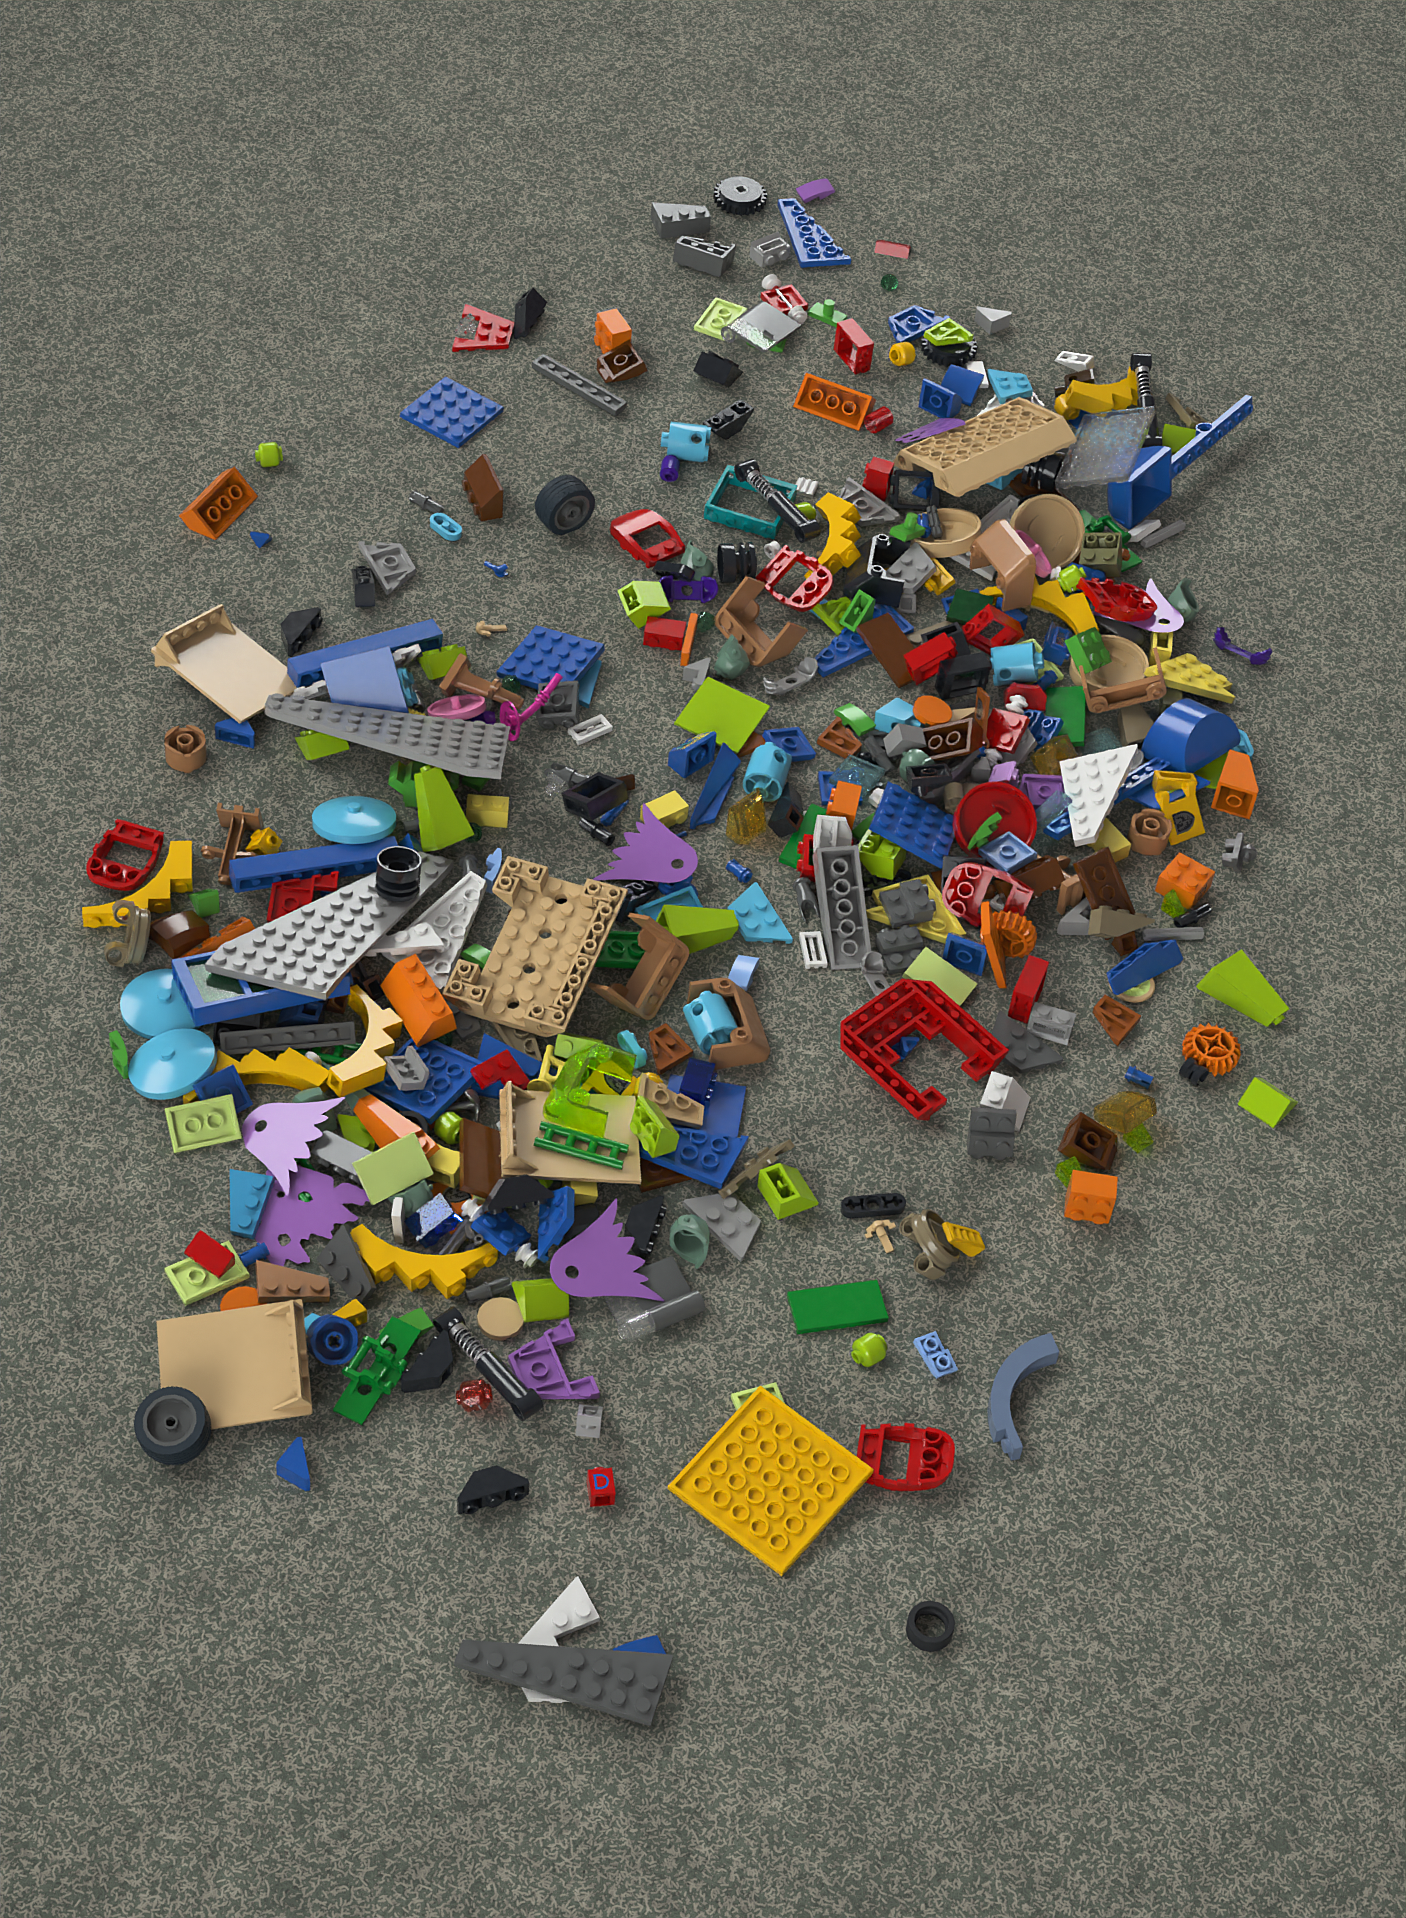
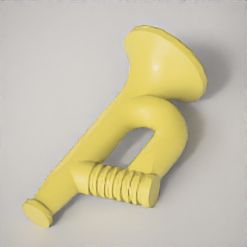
M553 1045L546 1046L539 1077L528 1083V1091L554 1092L552 1085L563 1082L570 1064L553 1056L555 1049ZM551 1065L558 1068L556 1076L549 1074Z

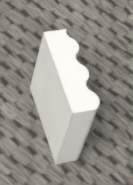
M799 477L795 484L798 485L797 494L813 498L819 482Z

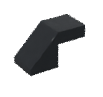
M361 960L349 970L353 979V985H350V987L358 985L373 1001L385 995L380 986L382 981L379 974L367 976Z

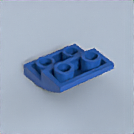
M951 364L940 386L959 395L962 398V404L971 406L977 396V390L984 380V374Z
M1024 709V716H1028L1030 719L1027 727L1038 744L1033 751L1048 754L1064 724L1061 718L1044 716L1042 711Z

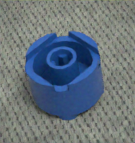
M327 1314L317 1318L311 1323L306 1333L308 1336L306 1338L307 1348L310 1354L328 1365H340L348 1362L355 1355L358 1348V1332L351 1322L337 1315ZM331 1335L334 1336L336 1341L334 1344L329 1343Z

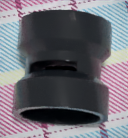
M1193 1057L1188 1058L1179 1070V1075L1190 1079L1191 1084L1196 1087L1199 1086L1198 1080L1203 1082L1209 1074V1069L1205 1066H1200Z

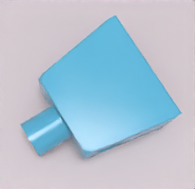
M895 698L875 712V729L889 733L898 723L921 727L922 729L925 728V724H922L915 718L912 712L913 706L900 698Z

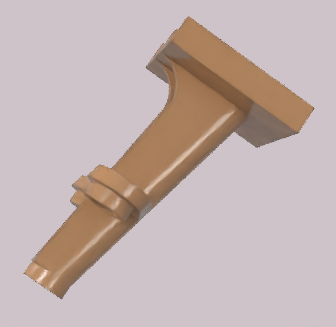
M462 653L459 654L439 685L440 690L446 697H451L455 690L459 688L499 703L510 701L518 710L525 701L521 696L501 687L503 683L500 682V679L495 678L491 683L470 673L471 663L468 657Z
M218 803L216 811L220 825L230 827L225 849L202 846L201 853L207 859L222 858L218 883L230 885V860L259 856L254 852H239L244 831L263 830L264 824L260 808H255L253 814L244 812L243 806L235 805L234 810H226L223 808L222 803Z
M1060 855L1057 857L1065 881L1061 882V887L1058 888L1060 892L1056 910L1063 915L1065 914L1066 906L1071 905L1074 908L1086 895L1078 875L1071 876L1063 871L1070 864V858Z

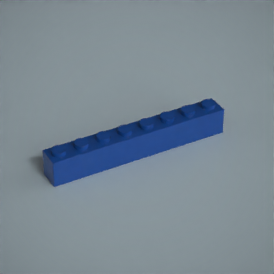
M429 619L288 658L287 674L296 688L309 686L321 680L325 681L320 663L387 646L391 647L393 654L398 649L419 644L421 649L419 654H422V652L442 647L443 633L435 621Z
M395 836L364 844L341 843L230 860L229 877L235 893L272 888V883L296 878L303 880L312 878V875L317 874L321 876L329 875L333 871H339V877L376 872L378 853L387 847L398 846Z

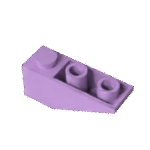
M1011 761L994 765L988 782H1004L1018 788L1020 781L1017 762Z

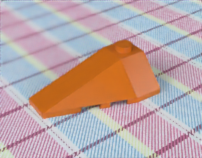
M241 917L219 931L221 936L206 939L201 944L202 948L195 947L179 958L216 951L225 942L254 930L255 927L250 919Z

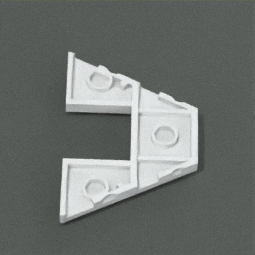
M428 922L406 930L398 931L390 936L385 934L364 956H377L376 953L391 952V955L408 954L411 952L417 954L422 953V950L440 949L441 952H444L445 946Z
M576 1577L520 1640L519 1644L559 1646L556 1641L557 1638L599 1621L600 1617L579 1577ZM522 1687L529 1702H569Z

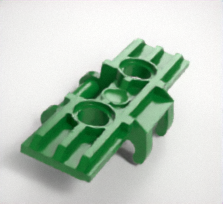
M1086 510L1079 511L1084 522L1085 533H1103L1105 526L1114 533L1121 532L1122 548L1127 549L1131 555L1128 561H1122L1121 572L1142 563V560L1124 545L1131 539V534L1124 532L1112 521L1109 515L1100 517L1097 521Z
M392 1316L377 1340L364 1336L361 1340L362 1344L353 1359L342 1370V1374L351 1379L336 1403L333 1411L363 1425L379 1398H382L384 1394L390 1395L400 1380L402 1373L408 1365V1362L404 1359L420 1335L421 1330ZM393 1346L397 1351L395 1354H392L390 1351L385 1350V1348ZM371 1348L372 1353L376 1356L369 1370L363 1369L361 1373L357 1372L356 1370ZM363 1385H368L372 1388L371 1393L368 1395H361L358 1390Z

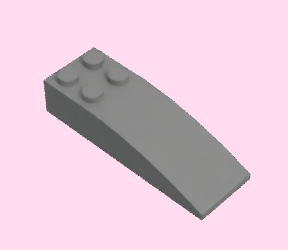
M858 845L816 848L812 855L816 889L831 970L861 968L862 958L867 952L871 951Z

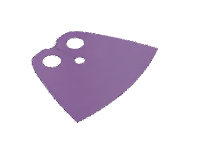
M939 418L897 438L895 441H902L903 443L912 442L965 425V422L956 418ZM920 436L919 438H916V439H913V440H909V439H911V438Z

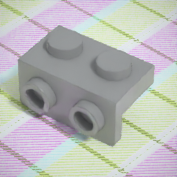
M407 1046L405 1056L384 1057L386 1070L400 1091L424 1089L426 1081L429 1079V1069L413 1046Z

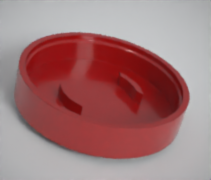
M986 782L972 788L960 800L953 816V831L957 843L968 856L981 857L978 854V847L969 850L967 847L981 825L996 812L1001 815L1002 819L997 824L998 829L987 840L991 842L1010 831L1030 847L1036 835L1037 817L1031 801L1021 790L1004 782Z

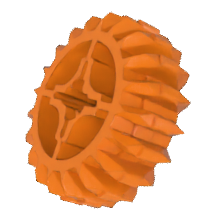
M1003 910L1000 913L994 911L993 917L1005 956L1023 958L1024 955H1029L1033 951L1037 940L1036 927L1032 925V921L1026 920V916H1019V912L1013 914L1011 910L1008 913H1005ZM981 925L980 938H981V942L984 943V940H983V937H982V925Z
M1209 1023L1206 1026L1199 1024L1197 1028L1193 1027L1186 1034L1182 1043V1055L1185 1056V1061L1193 1057L1200 1066L1208 1068L1214 1077L1218 1072L1223 1076L1226 1071L1230 1073L1237 1065L1241 1056V1044L1238 1043V1037H1233L1232 1031L1226 1032L1225 1027L1221 1029L1218 1028L1217 1024L1215 1026H1211Z

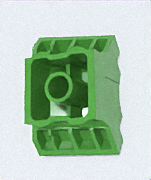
M397 761L390 766L388 785L403 795L405 807H417L414 774L421 772L420 767L428 764L412 761L404 765ZM442 769L452 791L458 788L459 773Z

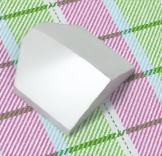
M817 815L813 834L814 852L816 848L851 846L852 831L846 817Z

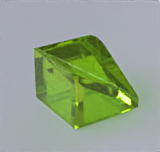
M1174 889L1164 896L1161 910L1172 918L1185 913Z
M1140 1120L1127 1128L1122 1138L1137 1154L1154 1142Z
M1075 1156L1058 1163L1055 1170L1056 1176L1067 1189L1072 1171H1082Z

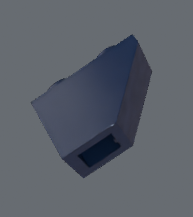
M314 1001L282 1008L276 1027L323 1024L325 1020L324 1003Z

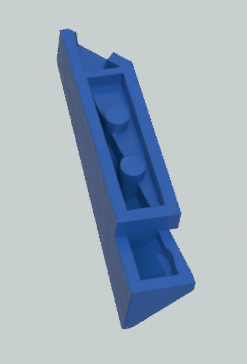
M724 742L691 816L690 829H695L696 826L704 823H715L734 782L732 775L740 766L741 760Z
M1176 940L1144 943L1106 973L1108 982L1113 993L1119 995L1178 965L1183 960V956Z

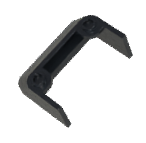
M879 534L859 546L857 549L861 556L847 568L843 594L853 599L860 589L876 599L875 603L899 608L905 580L886 577V571L879 565H872V562L874 560L882 564L893 565L910 548L911 541L903 542L898 538Z

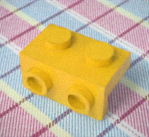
M930 557L936 566V572L924 583V586L929 592L934 591L936 595H940L956 582L936 558Z

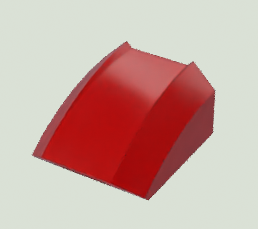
M1013 682L1003 692L1005 707L1006 704L1012 703L1009 699L1010 696L1020 695L1028 703V706L1022 709L1045 711L1047 695L1038 684L1029 685Z

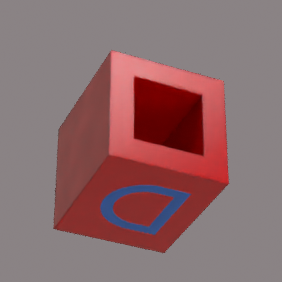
M596 1467L587 1471V1488L590 1507L614 1505L616 1492L612 1468Z

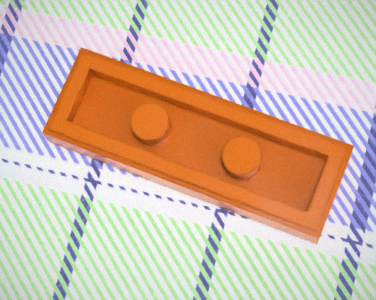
M696 613L690 614L681 652L680 666L689 665L697 630L698 615Z

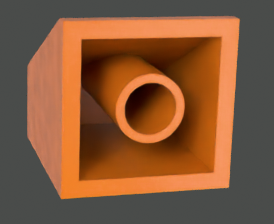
M1229 750L1211 808L1250 820L1259 791L1251 760L1247 754Z

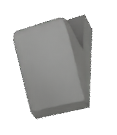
M711 658L702 659L685 666L683 669L682 680L692 682L691 689L694 690V694L709 675Z
M1086 898L1060 919L1057 929L1059 935H1088L1090 904Z
M579 1404L575 1436L600 1438L603 1407Z

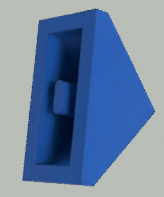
M229 718L215 724V739L255 748V732L247 720L238 723L235 719Z
M297 1437L276 1462L277 1475L304 1491H309L310 1476L302 1437Z

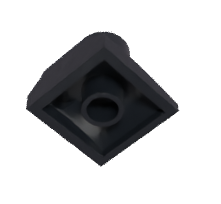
M946 763L906 766L908 786L910 791L915 793L916 796H926L932 789L943 787L953 780V776Z

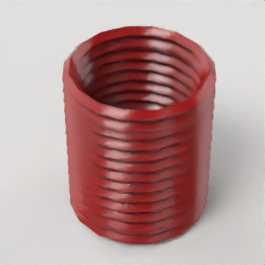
M881 407L864 418L866 429L873 434L893 423V414L887 407Z

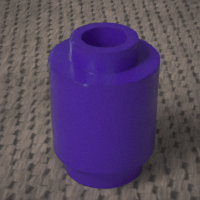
M667 455L662 460L660 469L662 480L667 482L677 480L680 462L676 456Z

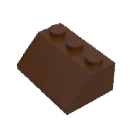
M482 454L464 472L462 488L463 491H467L469 503L473 504L474 515H478L480 521H487L503 517V488L487 454Z
M973 717L923 728L927 746L919 748V750L926 753L933 761L971 754L982 747L984 729Z
M1048 855L1038 858L1010 874L1034 889L1031 900L1041 897L1043 895L1042 892L1048 889L1053 891L1060 888L1061 882L1065 881L1057 858ZM994 878L991 880V883L995 886L996 892L1005 905L1014 884Z

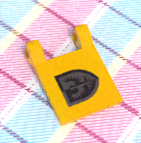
M1194 781L1183 782L1181 787L1186 797L1169 803L1170 796L1167 791L1155 793V798L1161 807L1162 813H1164V817L1167 820L1170 819L1172 823L1169 837L1170 845L1178 844L1205 833L1195 795L1196 785Z
M607 1055L577 1093L587 1094L592 1088L598 1094L632 1096L637 1078Z

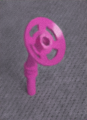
M556 673L546 688L540 691L541 694L537 695L538 698L534 699L535 702L521 715L517 712L512 702L505 701L500 707V723L510 726L509 741H516L520 734V725L541 706H545V703L548 702L547 699L551 698L550 694L563 678L560 674ZM512 730H516L515 735L511 733Z

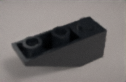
M534 287L525 292L515 304L514 339L516 340L521 336L523 338L526 337L531 331L529 328L538 322L536 318L545 312L544 307L548 302Z
M357 566L356 569H351L355 607L375 606V587L371 568Z
M789 782L786 783L767 824L781 838L798 832L804 819L801 795Z
M637 880L621 887L628 889V893L616 917V921L623 923L630 920L631 918L628 917L629 913H635V908L644 905L659 890V887L654 885L652 881Z

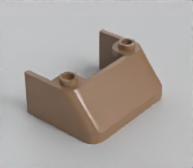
M1005 519L997 520L972 542L970 546L969 568L973 570L992 565L998 572L996 586L1003 593L1002 611L1004 612L1031 605L1036 559Z
M746 576L716 614L715 625L727 639L732 634L738 640V643L745 650L751 665L761 667L789 655L808 630L805 627L788 622L772 642L754 622L760 612V607L755 598L766 584Z
M1157 647L1153 648L1159 675L1089 691L1083 665L1079 666L1088 709L1093 713H1101L1162 698L1166 694L1167 689Z
M629 913L628 917L642 927L637 941L638 945L645 951L644 955L625 987L619 983H613L609 987L589 983L588 987L610 1004L641 1019L651 1020L656 1016L688 960L689 949L682 941L650 916Z
M728 978L690 982L687 1004L698 998L704 991L709 990L712 994H719L725 1001L730 1002L738 1028L731 1031V1043L711 1045L708 1070L766 1061L770 1055V1047L752 996Z

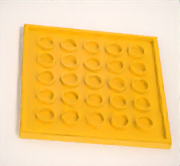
M759 1386L668 1485V1490L780 1576H783L873 1474L874 1469L765 1388Z

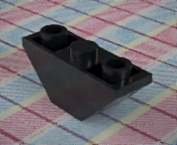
M740 399L704 421L703 425L711 427V431L714 434L727 440L742 430L752 415L754 408Z
M316 607L290 612L280 624L281 639L289 657H292L296 652H300L303 643L306 640H310L313 631L322 625L321 608Z
M527 1174L502 1178L497 1181L483 1203L482 1210L490 1211V1215L504 1212L503 1208L512 1206V1210L526 1208L525 1203L534 1202V1205L548 1203V1198L554 1197V1193Z
M661 1195L631 1207L625 1224L624 1237H634L635 1240L631 1249L637 1257L645 1260L646 1255L651 1256L654 1242H651L652 1238H657L660 1230L658 1221L659 1219L663 1220L666 1214L667 1207L663 1206L664 1196Z
M443 1330L439 1336H434L428 1349L425 1352L419 1353L414 1365L402 1373L400 1378L402 1392L409 1393L439 1389L452 1374L453 1356L448 1331Z
M497 1465L474 1471L457 1498L458 1515L463 1513L473 1514L480 1508L487 1506L494 1508L508 1500L519 1501L526 1495H529V1481L527 1478Z

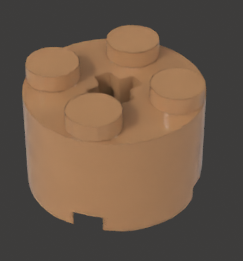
M186 725V728L176 726L166 733L164 739L165 759L171 768L183 771L184 773H191L206 762V739L201 729L192 725Z
M1143 809L1140 813H1135L1127 835V840L1131 843V850L1143 855H1160L1167 847L1172 823L1170 819L1167 820L1164 817V813L1156 809Z

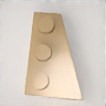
M641 1073L638 1096L642 1095L656 1103L670 1123L696 1129L702 1127L704 1105L681 1093H674L667 1089V1085L661 1082L658 1084L650 1080L649 1076L645 1073Z

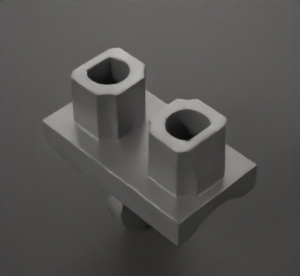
M1237 833L1236 839H1226L1225 850L1226 852L1233 853L1222 854L1223 866L1233 867L1234 872L1241 873L1243 860L1249 862L1257 857L1256 848L1252 844L1246 845L1243 843L1244 833Z

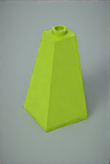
M429 764L420 767L421 772L414 774L422 850L424 852L440 850L473 836V830L442 769L435 766L432 767Z
M664 904L656 919L657 923L688 947L689 954L732 939L739 928V921L736 919L734 910Z
M1242 949L1214 966L1196 986L1204 993L1266 1027L1272 1023L1275 1026L1281 1023L1286 1018L1284 1014L1289 1010V1007Z

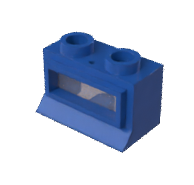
M1053 620L1044 637V648L1041 653H1043L1044 660L1061 666L1064 659L1068 660L1070 656L1064 641L1071 638L1072 632L1056 626Z

